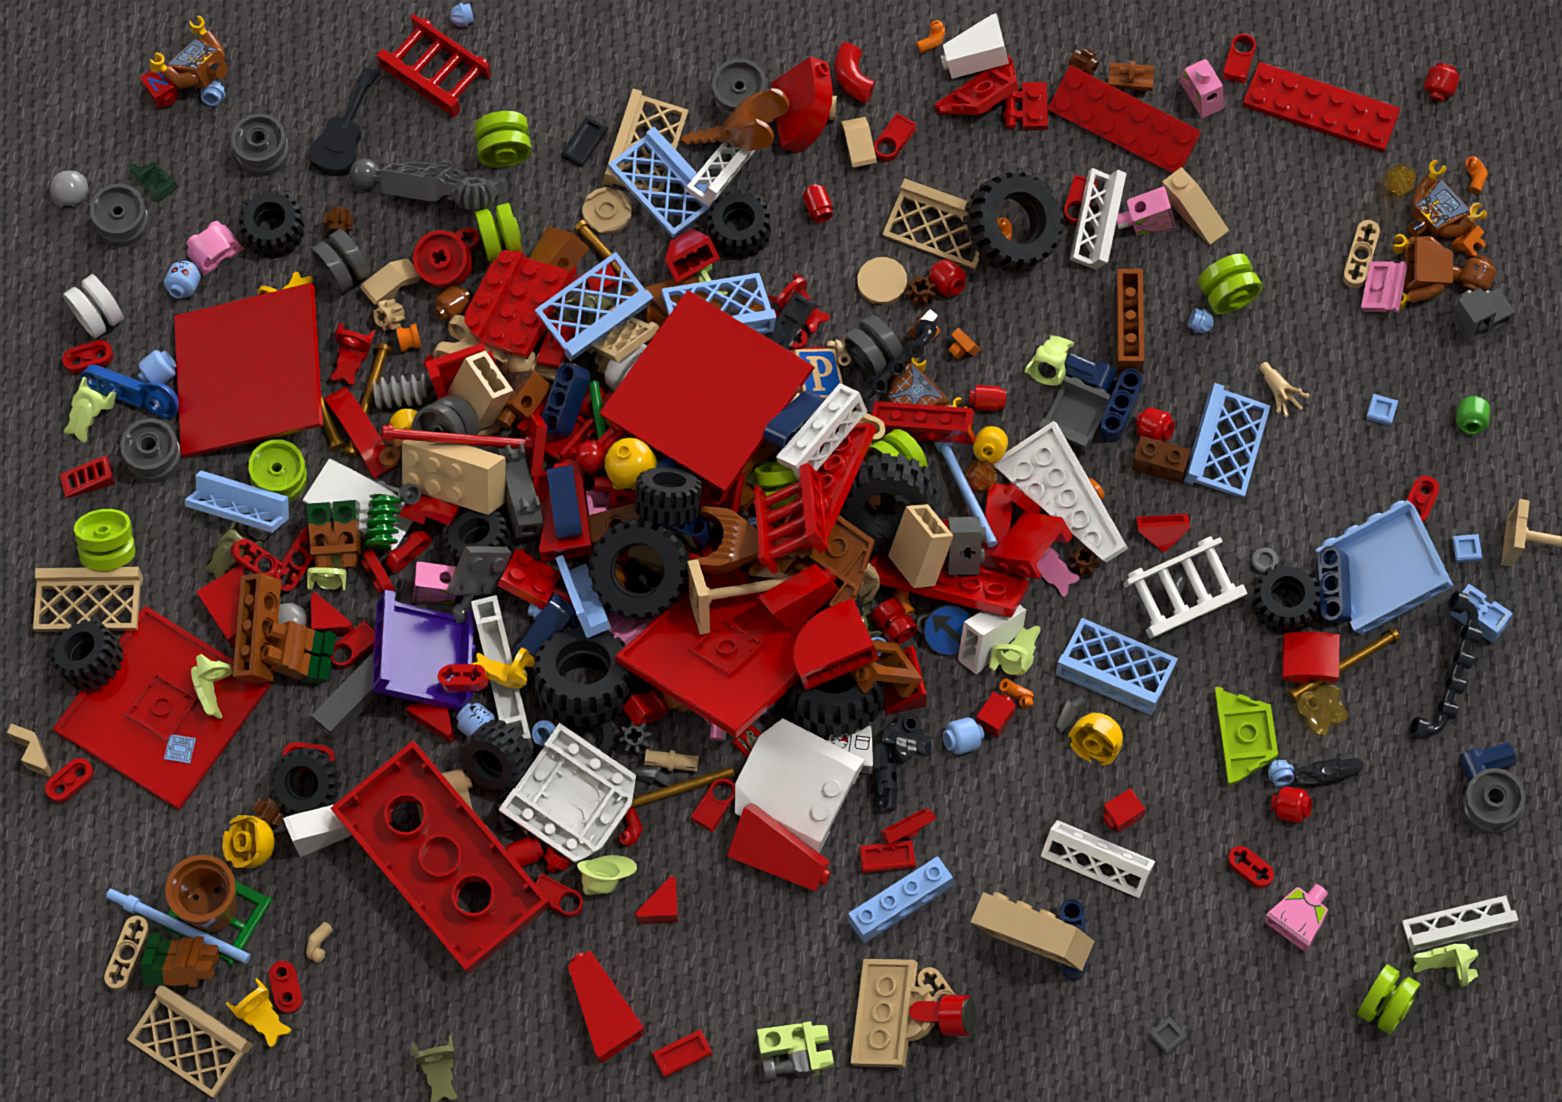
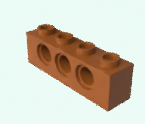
M1117 269V374H1121L1126 369H1136L1143 374V269Z
M262 573L241 576L233 667L234 678L252 684L272 682L274 679V671L270 670V664L261 660V654L265 646L270 645L274 647L275 640L267 638L265 631L268 624L272 622L278 623L281 580Z

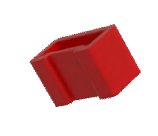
M657 688L648 693L631 696L623 706V710L636 726L659 720L669 710L661 692Z

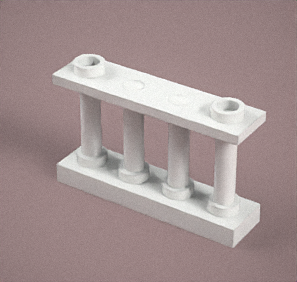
M1210 536L1197 543L1199 547L1145 572L1140 568L1128 574L1129 579L1123 583L1124 587L1135 584L1152 619L1150 621L1152 626L1145 630L1150 639L1236 601L1247 594L1243 584L1235 587L1234 583L1231 584L1214 547L1223 542L1221 537L1213 540ZM1205 552L1222 588L1220 589L1221 594L1212 598L1211 594H1207L1191 560L1192 557ZM1182 563L1198 597V600H1196L1198 605L1190 609L1188 605H1184L1168 571V568ZM1157 573L1175 608L1173 611L1175 615L1168 619L1164 615L1161 616L1144 580Z

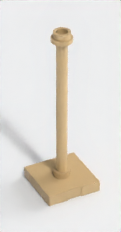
M1519 499L1506 518L1501 565L1512 567L1524 550L1526 541L1562 547L1561 536L1528 530L1529 500Z
M698 559L688 561L689 602L699 634L710 633L709 603H711V600L765 592L791 577L710 590L709 587H706Z

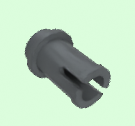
M1178 564L1177 567L1173 568L1172 580L1179 594H1181L1189 578L1182 564Z

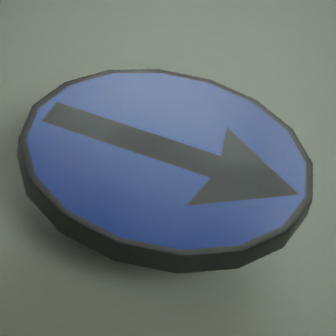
M947 604L937 607L929 613L924 622L923 633L926 643L933 651L940 655L952 656L959 654L964 621L971 618L970 614L958 605Z

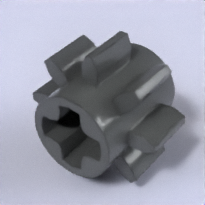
M631 721V727L628 729L622 727L625 737H621L619 741L621 743H628L625 748L627 752L634 748L638 754H641V748L644 746L650 748L647 738L653 737V734L651 732H644L647 727L645 723L638 727ZM635 732H638L639 735L642 736L638 738L637 743H634L633 740L630 739L634 737Z

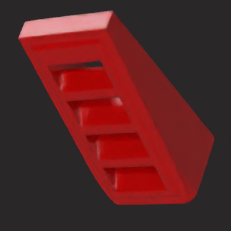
M107 455L60 474L66 499L115 485ZM102 469L104 475L99 477L98 470ZM93 472V480L89 479L88 473ZM83 475L84 484H80L78 476ZM70 478H74L76 486L72 489L69 483Z

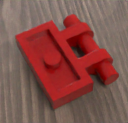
M1022 82V91H1015L1009 98L1003 100L1005 102L1003 120L1006 121V129L1013 130L1016 128L1015 121H1023V130H1048L1047 82ZM1015 102H1022V111L1015 109Z

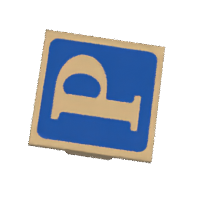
M835 349L794 350L795 355L809 362L815 368L801 387L802 392L809 390L822 398H827L839 383L843 385Z

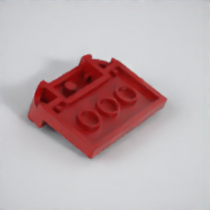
M503 250L490 265L465 314V324L479 344L484 343V346L528 360L545 328L543 322L534 312L535 309L566 288L572 275L568 270L526 258L523 252ZM550 306L543 311L548 319L555 307Z

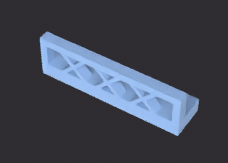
M204 471L196 474V491L185 499L186 507L271 533L289 519L287 496Z
M563 555L556 557L586 637L589 638L611 629L603 605L598 600L599 596L591 588L593 584L591 578H589L587 565L583 564L569 570Z

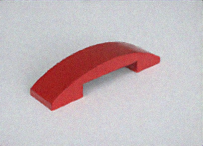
M345 386L325 397V403L335 419L342 425L374 480L394 469L381 465L379 454L386 446L347 387Z
M989 483L985 518L997 540V545L988 547L987 543H982L981 548H984L985 563L980 564V568L1000 573L991 554L1010 531L1013 501L1003 493L1008 484Z

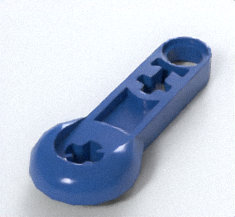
M93 364L89 365L80 375L81 381L83 377H87V385L91 390L107 396L110 392H116L115 399L139 408L143 406L149 412L164 419L173 418L178 412V397L169 386L163 383H143ZM89 373L92 374V375L97 379V381H95V380L89 375Z

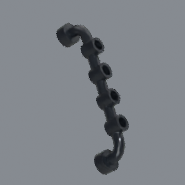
M927 319L918 321L915 325V334L918 339L915 342L907 343L905 351L897 359H891L887 363V369L878 377L875 376L869 380V386L860 394L866 409L869 407V399L875 393H884L888 387L887 382L894 375H903L906 371V364L912 358H920L924 354V346L937 333V327L934 322ZM914 346H917V351L913 354L912 349ZM898 363L899 368L897 371H894V366ZM880 381L881 385L876 389L875 385Z
M1457 590L1452 593L1448 608L1459 614L1466 611L1468 620L1460 633V646L1452 658L1454 665L1451 674L1446 678L1444 684L1445 693L1443 700L1437 706L1436 712L1438 716L1435 723L1429 725L1427 719L1416 716L1410 724L1409 735L1420 740L1425 736L1438 734L1444 729L1448 718L1453 720L1457 716L1459 707L1453 703L1456 693L1462 694L1466 688V680L1462 679L1461 675L1464 668L1470 669L1474 663V655L1469 653L1471 643L1478 644L1482 637V630L1476 628L1479 618L1477 608L1469 601L1468 594Z

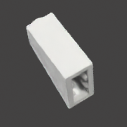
M997 14L990 15L943 45L945 55H942L941 59L944 70L949 69L951 78L1009 64Z
M1019 604L1012 618L981 611L964 621L958 661L975 674H978L990 663L992 647L997 644H1009L1023 629L1026 609Z
M333 805L283 818L300 857L352 836L330 809Z

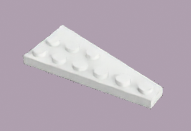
M1051 422L1007 451L998 462L991 463L1051 516L1062 517L1071 533L1106 563L1128 549L1056 422Z

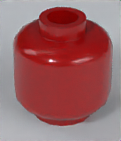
M1437 63L1436 66L1429 68L1424 89L1430 94L1431 99L1442 102L1445 98H1451L1455 95L1460 76L1455 71L1456 68L1454 66Z
M945 259L931 267L929 282L930 284L934 283L936 285L935 289L943 296L958 295L965 288L966 273L953 261Z
M1149 407L1143 413L1137 415L1135 427L1139 437L1143 436L1164 442L1172 437L1175 422L1172 421L1170 413Z
M1283 787L1278 792V795H1273L1271 809L1275 810L1276 817L1281 821L1301 823L1305 818L1310 817L1312 798L1308 796L1304 789Z

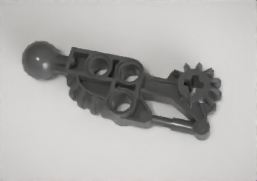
M366 158L355 161L349 171L351 182L355 187L362 190L371 189L376 184H381V191L384 194L424 201H436L449 195L454 196L458 207L466 208L467 210H484L486 207H491L495 202L496 195L506 192L505 178L467 176L466 171L453 169V164L448 162L390 163L383 169H379L374 161Z

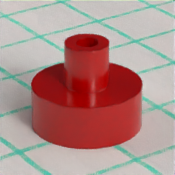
M549 846L544 854V858L548 862L546 869L549 872L555 873L557 869L566 870L571 863L570 859Z

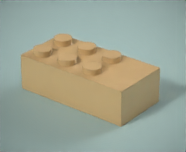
M405 440L402 442V485L406 483L415 484L420 488L421 494L489 515L505 503V457L464 444Z
M983 892L971 920V923L991 937L1080 971L1083 970L1095 942L1079 928L1055 918L1056 915L1043 909L1037 912L1032 909V906L1017 900V903L1011 902L1007 896L994 892L993 896Z

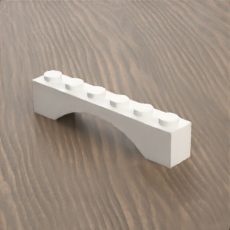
M497 595L471 601L484 656L493 661L497 660L506 665H512L513 660ZM490 679L499 720L505 721L507 725L511 723L517 731L520 730L523 733L524 739L527 738L529 741L528 747L533 749L520 689L508 688Z

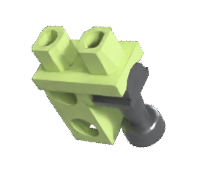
M810 1021L803 1024L757 1029L766 1081L775 1080L776 1074L794 1073L801 1078L811 1075L816 1076L820 1075V1070L834 1066L832 1051L817 1052L815 1045L829 1042L827 1025L812 1026ZM782 1054H788L789 1060L774 1063L773 1059H768Z

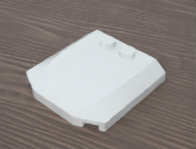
M782 718L758 737L735 783V814L741 816L743 808L749 803H753L820 853L830 833L829 829L866 760Z
M559 723L516 788H513L501 805L499 812L574 863H577L601 850L632 806L636 775Z

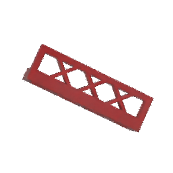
M874 401L871 415L883 421L885 425L884 436L895 429H900L907 432L916 441L973 445L976 439L971 429L975 414L972 408Z

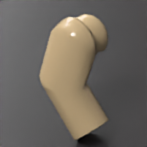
M323 922L308 939L306 955L309 960L313 959L316 963L324 959L325 951L320 949L321 943L333 931L332 927L326 922Z

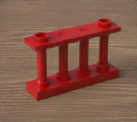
M413 14L411 20L415 30L395 52L389 53L383 48L376 55L379 67L455 118L460 112L458 97L479 74L488 80L491 78L490 64L485 58L475 56L435 29L426 18L421 19ZM422 36L434 42L414 65L408 66L402 62V58ZM443 48L452 55L450 59L432 78L427 79L422 76L420 72ZM462 61L471 69L451 91L446 92L441 89L439 84Z
M809 462L799 466L800 478L798 482L767 496L759 485L754 487L755 499H753V505L756 509L759 542L757 557L763 567L766 566L773 575L778 573V557L806 544L813 545L819 553L829 549L822 479ZM802 491L800 499L772 512V505ZM804 509L801 517L774 529V522ZM805 527L803 535L775 547V540Z

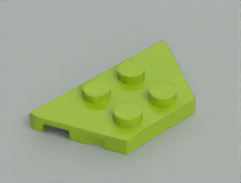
M1215 687L1214 692L1228 786H1232L1278 757L1272 710L1270 704L1253 701L1247 696L1241 694L1237 696L1223 691L1224 688Z

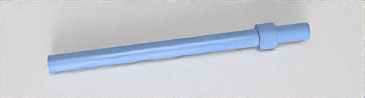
M934 442L938 452L942 453L973 517H979L981 527L986 528V543L988 547H994L997 545V540L951 450L952 444Z
M109 889L106 894L107 899L122 905L124 910L132 914L137 912L193 939L196 936H204V944L218 945L219 952L245 964L250 959L251 954L141 903L140 899L132 895L126 896L113 889Z

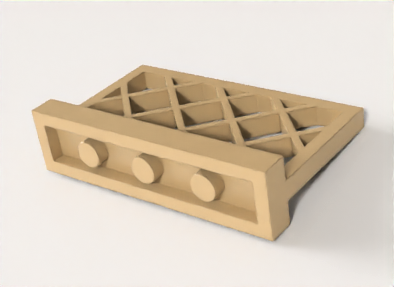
M633 89L609 163L641 140L635 132L637 128L646 125L649 131L652 128L650 122L661 118L666 127L660 130L659 133L663 135L669 132L674 140L671 145L676 150L688 110L643 96L642 91ZM644 104L654 107L658 114L646 118L642 111ZM674 113L681 115L680 122L670 126L665 116ZM643 146L640 150L644 156L640 158L651 159V153L648 154ZM622 162L617 167L621 171L629 168L633 169V163L625 164V162ZM654 165L653 175L661 176L660 172L664 171L662 176L667 177L668 170L664 166L656 168ZM607 166L603 184L613 186L614 183L625 187ZM636 167L635 173L640 174L638 168ZM635 179L634 186L638 190L649 191V186H647L645 180ZM660 182L658 189L652 188V191L663 192L665 182Z
M904 178L901 192L882 234L883 237L943 259L951 260L973 270H976L980 261L978 258L980 253L977 250L975 251L976 255L973 262L961 257L959 251L970 247L969 245L972 244L971 239L970 242L958 247L953 239V235L968 230L967 225L963 224L962 227L950 231L946 220L953 217L960 218L963 223V216L968 215V212L965 211L968 201ZM904 198L915 202L917 209L904 214L901 209ZM931 208L937 210L940 218L927 223L922 212ZM920 214L924 225L911 230L906 219ZM904 221L907 232L900 235L890 232L893 224ZM943 222L947 233L934 238L929 227ZM927 229L931 240L922 244L916 242L913 234ZM950 238L954 249L947 252L940 251L936 243Z
M120 567L109 571H96L88 568H36L35 579L37 586L33 623L34 632H62L65 628L69 629L71 627V624L64 619L72 611L76 610L82 616L77 622L79 624L81 620L89 622L90 618L100 609L108 616L102 624L109 631H138L140 587L143 581L139 567ZM80 588L84 594L73 603L66 595L72 589ZM99 588H106L110 593L98 602L92 594ZM124 588H134L133 595L126 602L117 595ZM43 589H55L59 593L49 603L43 599ZM89 597L96 606L85 614L78 606ZM115 597L122 605L111 614L103 606ZM64 598L71 606L59 615L52 607ZM125 609L132 614L131 623H120L116 617ZM48 610L57 617L50 624H40L41 617Z
M160 985L155 992L157 994L127 1040L215 1098L243 1055L248 1053L254 1044L169 987ZM162 1003L168 1008L169 1019L156 1022L154 1012L159 1004ZM173 1012H175L176 1014H178L179 1017H175V1018H174V1013H173ZM187 1020L191 1033L177 1036L175 1022ZM170 1023L172 1038L159 1040L157 1026ZM195 1026H196L197 1028H199L200 1030H202V1031L196 1032V1031H195ZM152 1027L154 1042L143 1044L137 1040L143 1029ZM204 1034L211 1036L212 1048L199 1050L196 1036ZM192 1037L194 1052L180 1055L178 1040ZM216 1040L223 1045L217 1046ZM173 1042L176 1056L169 1058L161 1056L160 1044ZM155 1046L156 1052L149 1047ZM229 1048L236 1053L230 1063L220 1065L218 1050ZM213 1052L215 1066L202 1069L200 1055ZM195 1056L197 1071L186 1073L183 1071L181 1059ZM175 1060H176V1061H177V1066L174 1065V1064H173L172 1062H170V1061H175ZM217 1072L218 1081L213 1089L204 1085L203 1073ZM198 1075L199 1081L192 1076Z

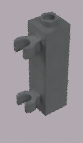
M520 443L517 449L511 448L510 445H507L505 448L497 447L495 454L505 457V506L514 538L538 536L544 521L540 510V501L538 496H536L526 461L524 445Z
M374 652L311 715L315 725L333 740L339 735L341 736L348 729L347 726L380 694L372 692Z

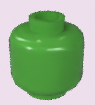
M1478 396L1466 397L1459 401L1456 411V425L1459 429L1470 435L1479 434L1487 429L1490 421V405L1488 402Z

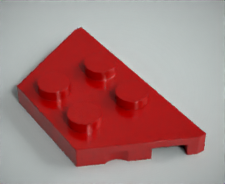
M1007 56L1009 64L985 70L933 104L936 113L980 115L989 111L992 106L1001 100L1009 98L1013 92L1019 89L1011 56Z

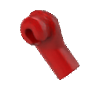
M630 808L624 816L628 826L623 833L619 834V841L625 846L634 845L643 831V826L635 808Z

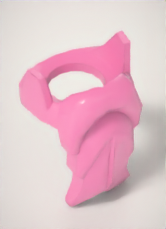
M1049 547L1037 563V567L1048 583H1053L1058 588L1060 594L1065 597L1068 594L1069 585L1078 582L1080 577L1069 571L1067 565L1058 558L1057 552Z

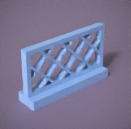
M655 127L647 131L644 138L608 164V168L672 238L710 211V207L691 194L687 195L685 189L697 173ZM645 146L651 152V159L637 158V151ZM622 162L633 163L632 173L622 172L617 166ZM636 163L651 165L650 175L636 174ZM654 165L664 166L668 170L667 177L653 175ZM635 179L648 180L649 191L638 190L634 186ZM652 181L667 182L666 193L652 191ZM670 183L681 184L684 188V194L669 193ZM696 184L694 186L704 194L708 189L707 184ZM651 197L666 198L665 209L655 208L651 204ZM669 199L683 200V209H668ZM686 200L696 201L702 208L696 212L686 211ZM667 215L682 216L681 224L673 228L667 221Z
M615 252L540 305L534 312L563 348L564 354L571 362L649 306L654 297L648 290L643 288ZM615 261L621 269L620 277L605 275L606 266ZM590 277L601 279L600 291L585 290L586 280ZM604 280L619 282L617 294L603 292ZM622 282L633 284L638 292L631 297L620 295ZM582 284V289L576 288ZM569 292L581 293L579 306L564 304L565 296ZM584 294L599 296L597 309L582 307ZM602 297L616 299V306L612 311L600 310ZM562 298L561 303H555ZM619 300H625L619 305ZM550 306L561 308L559 321L548 319L543 311ZM564 309L578 311L577 324L562 321ZM581 312L596 313L595 323L591 326L580 324ZM599 314L605 315L599 319ZM553 325H558V331ZM561 326L576 328L575 337L567 343L560 335ZM579 329H585L580 334H578Z
M759 273L663 288L661 291L668 316L677 305L670 300V296L679 295L683 297L687 290L694 294L697 291H704L709 294L706 299L707 302L710 303L713 297L725 303L721 308L722 311L725 312L729 305L741 311L738 315L732 317L760 334L774 331L776 322L775 311L770 307ZM755 282L757 289L753 294L743 289V285ZM721 287H728L734 290V292L728 298L719 293L718 290ZM738 293L749 299L745 306L733 300ZM754 301L762 305L764 311L754 312L749 307Z
M1214 383L1208 393L1183 482L1192 485L1195 482L1244 498L1270 405L1223 390V385ZM1224 400L1234 401L1238 410L1228 414L1223 406ZM1254 408L1263 412L1261 419L1252 422L1246 411ZM1241 413L1248 425L1237 429L1231 418ZM1226 420L1232 432L1221 436L1217 429V424ZM1250 429L1255 436V440L1246 445L1240 433ZM1235 436L1241 448L1231 452L1224 440ZM1220 443L1226 455L1215 459L1210 449L1211 446ZM1244 451L1249 461L1248 464L1239 467L1233 456ZM1228 458L1235 470L1224 475L1218 463ZM1212 465L1219 476L1214 480L1202 477L1204 469ZM1237 474L1242 481L1241 489L1231 487L1226 478Z
M1081 618L1064 654L1061 655L1058 661L1056 675L1152 716L1178 658ZM1083 628L1093 631L1096 638L1084 641L1081 635ZM1111 639L1117 641L1120 648L1108 652L1104 642ZM1100 644L1103 653L1091 657L1087 647ZM1082 649L1086 656L1085 659L1079 661L1069 657L1072 651ZM1133 650L1141 651L1144 659L1132 662L1128 652ZM1123 654L1127 664L1115 667L1111 657ZM1106 659L1110 669L1099 670L1094 662ZM1162 660L1169 663V666L1165 670L1156 672L1152 662ZM1147 664L1152 674L1139 677L1135 667ZM1130 669L1134 679L1129 681L1121 679L1118 672ZM1154 679L1158 688L1154 693L1146 690L1142 683Z

